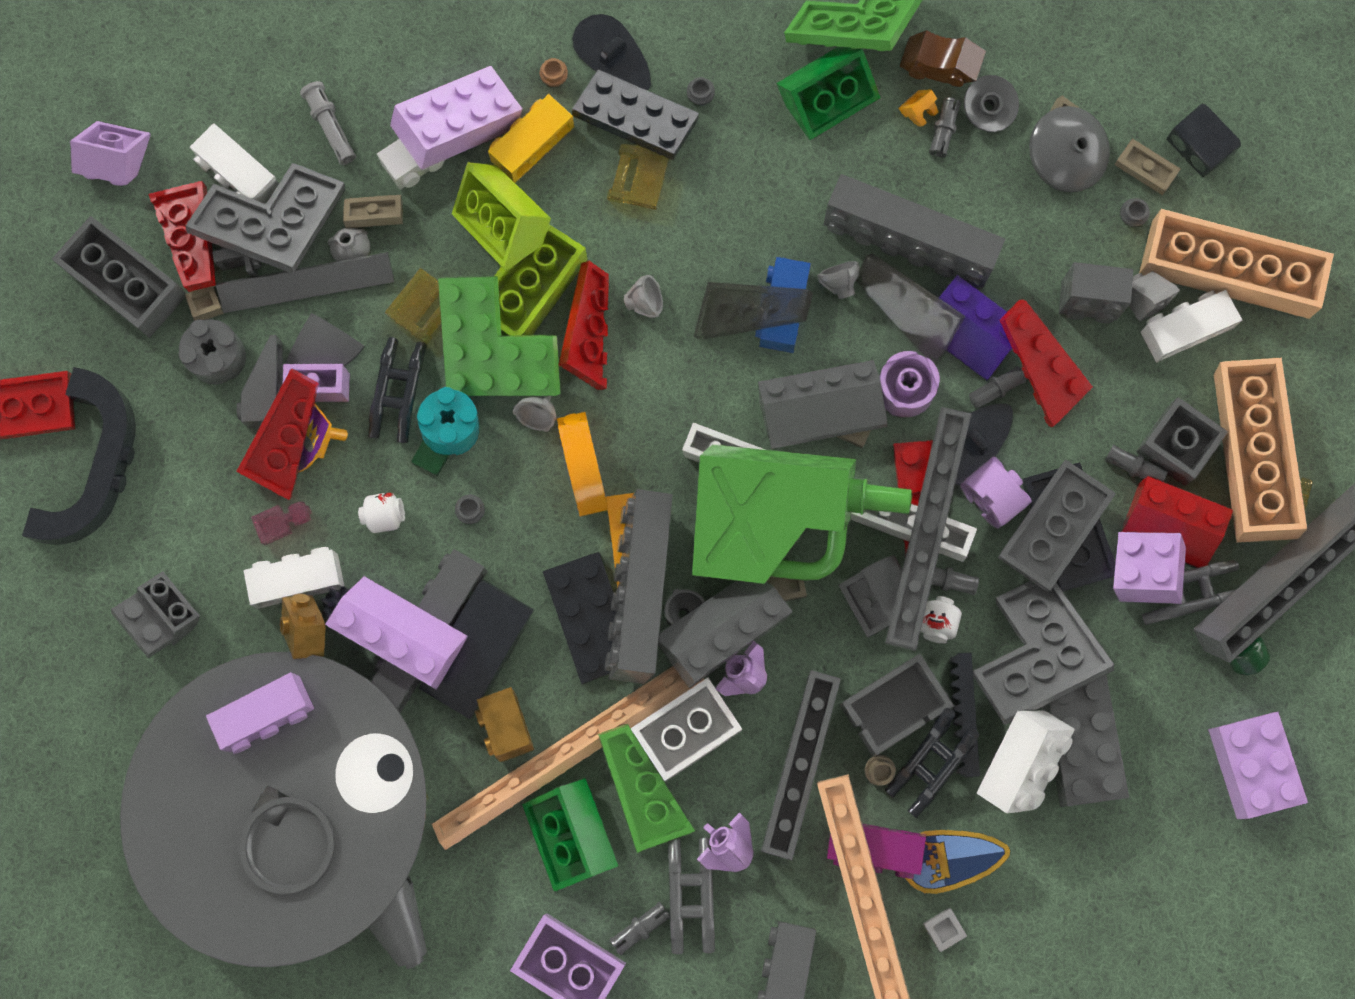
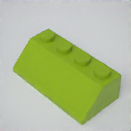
M467 162L452 215L503 269H510L543 244L545 235L549 230L551 218L497 165Z

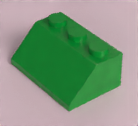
M836 47L776 83L785 106L809 140H812L881 98L862 48Z
M586 778L560 786L522 804L554 892L618 867Z

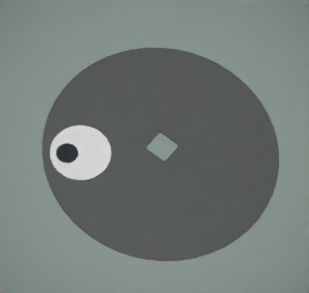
M267 652L237 658L216 666L184 686L163 706L142 735L133 753L126 773L120 810L123 851L132 880L148 909L158 921L176 938L209 957L249 967H277L309 961L330 953L366 930L386 910L400 891L411 871L421 844L426 818V785L421 757L414 737L394 704L365 677L333 660L316 655H311L308 658L293 659L291 652ZM290 672L300 676L314 707V710L306 713L308 716L306 719L293 725L287 723L279 727V732L276 735L267 739H261L260 737L250 742L251 747L240 753L233 754V752L220 750L206 715ZM267 786H271L289 797L304 799L315 804L325 813L333 828L335 849L331 864L318 882L301 892L276 894L260 888L247 876L240 861L239 841L242 829L248 818L252 815L256 804ZM293 806L288 808L279 826H274L262 820L256 828L252 839L251 849L254 864L266 879L279 885H296L308 880L318 871L326 855L327 836L323 824L312 812Z

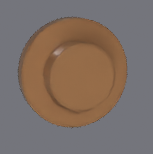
M551 58L542 64L540 78L546 85L551 87L560 86L567 79L568 70L561 60Z

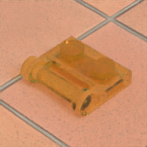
M621 144L618 152L620 160L613 186L608 190L607 199L612 202L627 203L657 210L669 159L646 148ZM635 158L639 160L631 191L629 192L623 189L631 159Z
M420 268L385 311V314L390 319L426 344L431 341L432 333L441 323L440 306L422 328L416 325V323L439 296L438 280Z

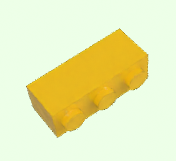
M550 94L543 100H537L526 116L518 118L513 122L510 131L492 142L488 150L491 162L497 165L516 183L575 127L573 116Z

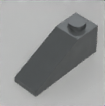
M270 335L241 392V403H237V417L247 428H260L283 384V343L277 335Z

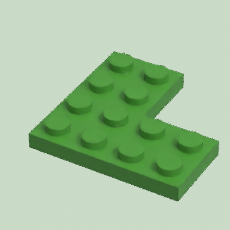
M860 0L858 4L806 1L784 32L785 39L788 43H798L800 45L813 44L826 47L838 46L850 47L851 49L863 48L891 51L922 0Z
M498 276L438 278L446 387L458 390L467 396H557L560 394L557 335L502 336Z

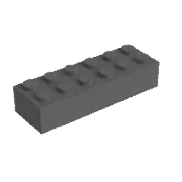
M843 174L840 175L828 202L823 224L828 226V230L834 234L843 235L845 233L853 236L854 240L862 245H876L881 247V251L887 255H901L908 258V262L915 266L923 267L926 265L935 269V272L942 277L949 278L958 275L974 288H978V286L984 288L1005 241L1003 237Z
M637 489L632 498L627 499L626 506L622 507L620 523L625 524L623 535L620 534L617 546V552L622 553L620 564H616L614 581L619 582L617 593H613L611 611H616L614 622H610L608 630V640L613 642L611 651L607 652L605 659V670L609 671L608 680L645 684L655 674L673 494Z

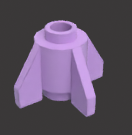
M755 641L744 652L746 655H735L727 661L725 669L728 679L724 677L715 688L722 695L756 694L765 686L767 673L765 671L763 648Z
M740 813L729 823L733 829L720 827L715 830L708 823L703 827L711 835L709 840L711 850L706 848L697 860L706 869L738 872L750 865L754 853L749 822Z

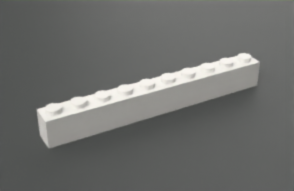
M696 423L692 424L682 449L685 458L699 463L700 455L712 444L765 450ZM911 504L909 514L865 510L863 515L851 512L850 520L910 541L918 506ZM947 517L939 553L964 562L977 528Z

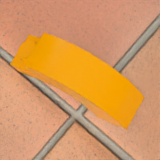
M572 413L565 417L557 418L579 516L609 510L586 413Z

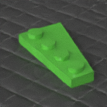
M624 724L599 733L600 743L636 851L640 852L695 832L629 725Z

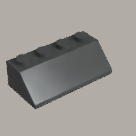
M874 360L758 382L759 403L771 449L887 427L881 381Z
M736 580L661 632L658 638V646L687 686L691 688L750 646L753 641H757L784 622L792 613V610L775 587L768 582L762 584Z

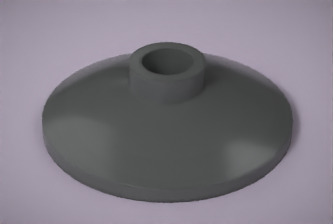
M986 75L978 78L977 81H974L968 87L964 96V110L967 118L976 128L985 132H999L1010 126L1015 120L1019 110V98L1015 88L1009 81L997 75ZM985 102H989L992 105L991 111L985 108Z

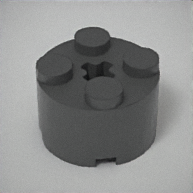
M213 319L195 320L181 337L179 359L191 373L205 383L213 385L222 384L238 376L245 365L246 352L241 339L228 325L221 321Z

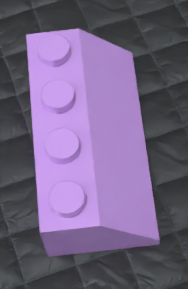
M365 576L341 598L325 624L436 690L468 638L467 635Z

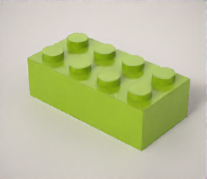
M550 225L543 244L510 269L500 267L494 276H498L502 336L533 335L578 274L581 263L588 260L584 246Z

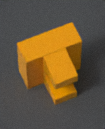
M918 90L898 108L905 117H908L919 127H923L927 123L923 118L925 110L930 116H935L939 113L935 104L937 97L932 90Z

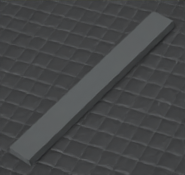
M941 407L885 644L916 651L971 413Z

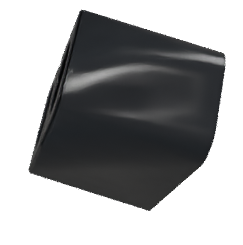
M1203 103L1177 124L1166 139L1203 178L1234 155L1241 147L1239 138ZM1172 135H1176L1183 141L1186 148L1185 151L1179 150L1173 144ZM1191 156H1196L1203 162L1205 166L1204 172L1194 167L1191 162Z

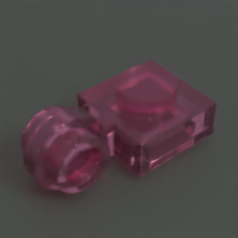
M297 502L288 507L289 512L284 514L282 507L276 505L252 516L251 519L261 544L266 546L292 534L288 524L291 521L294 525H301L310 521V514L312 513L310 506L306 505L305 502Z

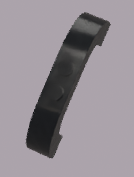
M73 367L65 395L75 402L96 406L102 415L103 429L85 490L77 503L59 512H50L30 507L22 536L44 544L61 545L73 543L89 536L101 527L111 514L118 494L122 493L125 489L126 476L124 474L127 464L130 465L135 455L133 444L136 422L128 399L116 386L101 375Z

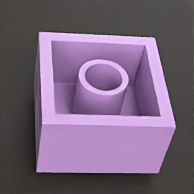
M1119 532L1113 589L1120 602L1182 604L1186 546L1181 533Z

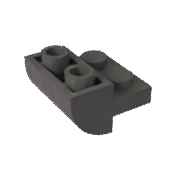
M895 555L886 557L861 570L862 572L839 584L867 638L872 637L890 625L903 570Z
M163 571L137 587V593L111 609V614L148 659L172 643L174 646L194 629L200 618L199 614Z

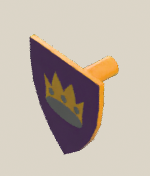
M314 403L298 472L308 469L317 458H324L330 439L346 441L348 436L347 430L331 427L332 424L316 403Z

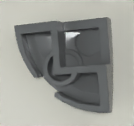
M311 313L301 329L285 364H343L345 366L354 360L365 346L332 324Z

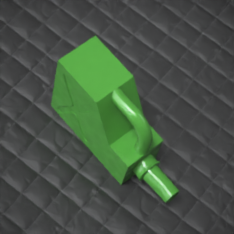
M712 444L700 455L692 575L765 584L769 577L804 581L822 579L833 573L842 561L846 545L847 525L851 519V512L863 515L865 510L909 514L912 490L868 484L867 479H854L856 459ZM806 528L828 530L826 552L820 560L809 563L783 560Z

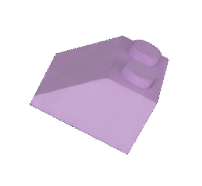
M96 121L70 141L72 173L83 175L87 179L110 181L113 185H127L138 175L150 133Z

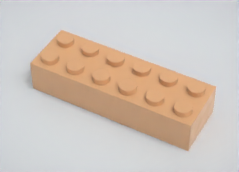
M1161 209L1151 223L1139 273L1147 275L1154 271L1172 283L1206 292L1214 290L1216 294L1227 290L1232 299L1310 319L1322 309L1334 254Z
M1282 358L1220 362L1214 373L1220 426L1228 431L1222 441L1231 507L1233 510L1236 543L1299 539L1307 530Z

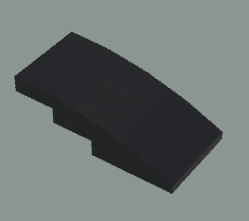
M482 580L453 626L456 630L467 635V640L437 690L423 681L419 689L471 719L475 715V710L479 707L477 699L483 698L493 685L503 664L508 660L534 609L487 581Z

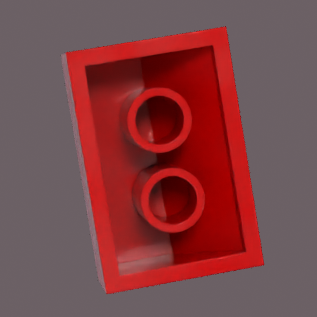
M1147 476L1138 484L1121 532L1181 533L1186 546L1185 563L1200 568L1208 565L1224 538L1233 510Z

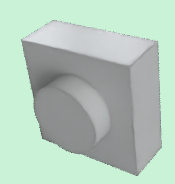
M951 908L944 910L923 923L939 952L967 937Z

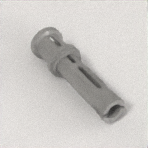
M320 81L309 83L301 89L300 95L303 99H306L311 108V117L321 125L339 164L346 165L354 161L353 159H356V154L336 119L334 104L329 102L324 93V84Z

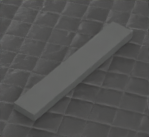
M386 252L298 268L294 274L281 271L217 283L216 288L223 313L391 283L394 282V275L389 253Z

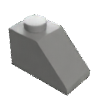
M1154 271L1145 276L1139 273L1133 276L1131 303L1129 306L1138 321L1141 322L1163 310L1180 290L1176 285Z

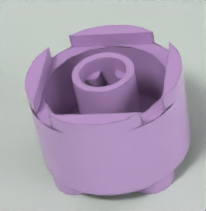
M903 351L890 357L879 375L885 409L890 414L899 417H913L924 412L933 401L940 382L939 372L932 360L913 351ZM903 381H906L908 385L913 384L912 388L904 386L902 384Z
M994 456L961 483V489L970 503L974 501L983 512L981 516L995 528H1000L1032 503L1029 495L1020 488L1023 481L1019 475L1013 470L1007 472L1002 463Z

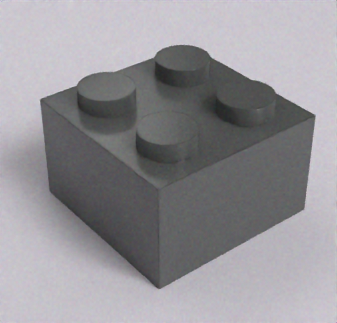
M1074 262L1061 283L1059 314H1066L1067 318L1072 320L1091 317L1096 318V321L1099 323L1117 321L1131 303L1133 269Z
M1177 397L1163 412L1136 452L1144 456L1152 464L1168 470V475L1186 486L1197 477L1228 431Z

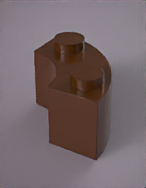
M925 30L909 37L899 67L908 71L909 75L915 79L921 80L926 77L942 83H949L955 87H962L965 83L977 81L986 51L966 37L958 39L945 38Z

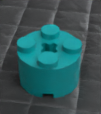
M443 387L426 397L420 405L417 413L418 425L424 442L431 450L439 454L459 455L467 452L476 443L479 434L477 410L473 401L466 394L453 390L450 387Z

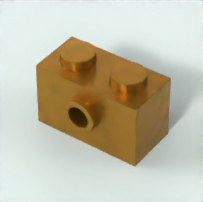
M295 594L292 597H282L280 631L285 637L293 659L308 658L311 655L323 657L326 625L313 595Z
M512 687L477 699L479 709L475 710V714L480 727H486L489 737L485 738L484 742L490 756L495 755L501 763L535 750L518 698Z

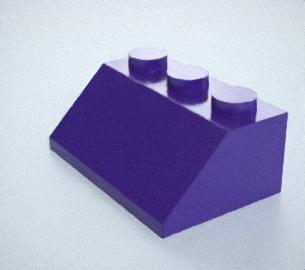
M958 275L941 294L918 327L921 332L986 381L1012 350L1000 323V319L1007 311Z

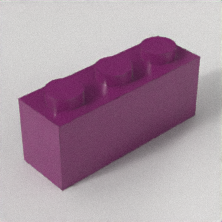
M862 823L875 873H882L883 869L895 871V876L914 879V874L921 875L926 834ZM830 834L827 859H833V865L839 866Z

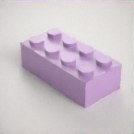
M489 66L395 105L390 126L418 166L423 170L510 131L513 122L520 118L522 108L492 66Z

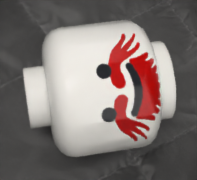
M391 492L367 496L363 507H359L358 510L361 524H366L372 533L396 530L399 528L401 521L405 520L403 502L401 498H396Z
M938 596L936 600L927 601L921 632L924 633L923 637L935 643H947V640L956 637L962 613L958 607L953 605L954 601L952 599Z

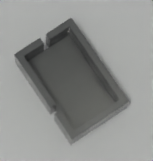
M919 653L845 700L839 706L853 728L861 727L862 731L858 735L871 756L874 757L942 714L945 708H951L954 705Z

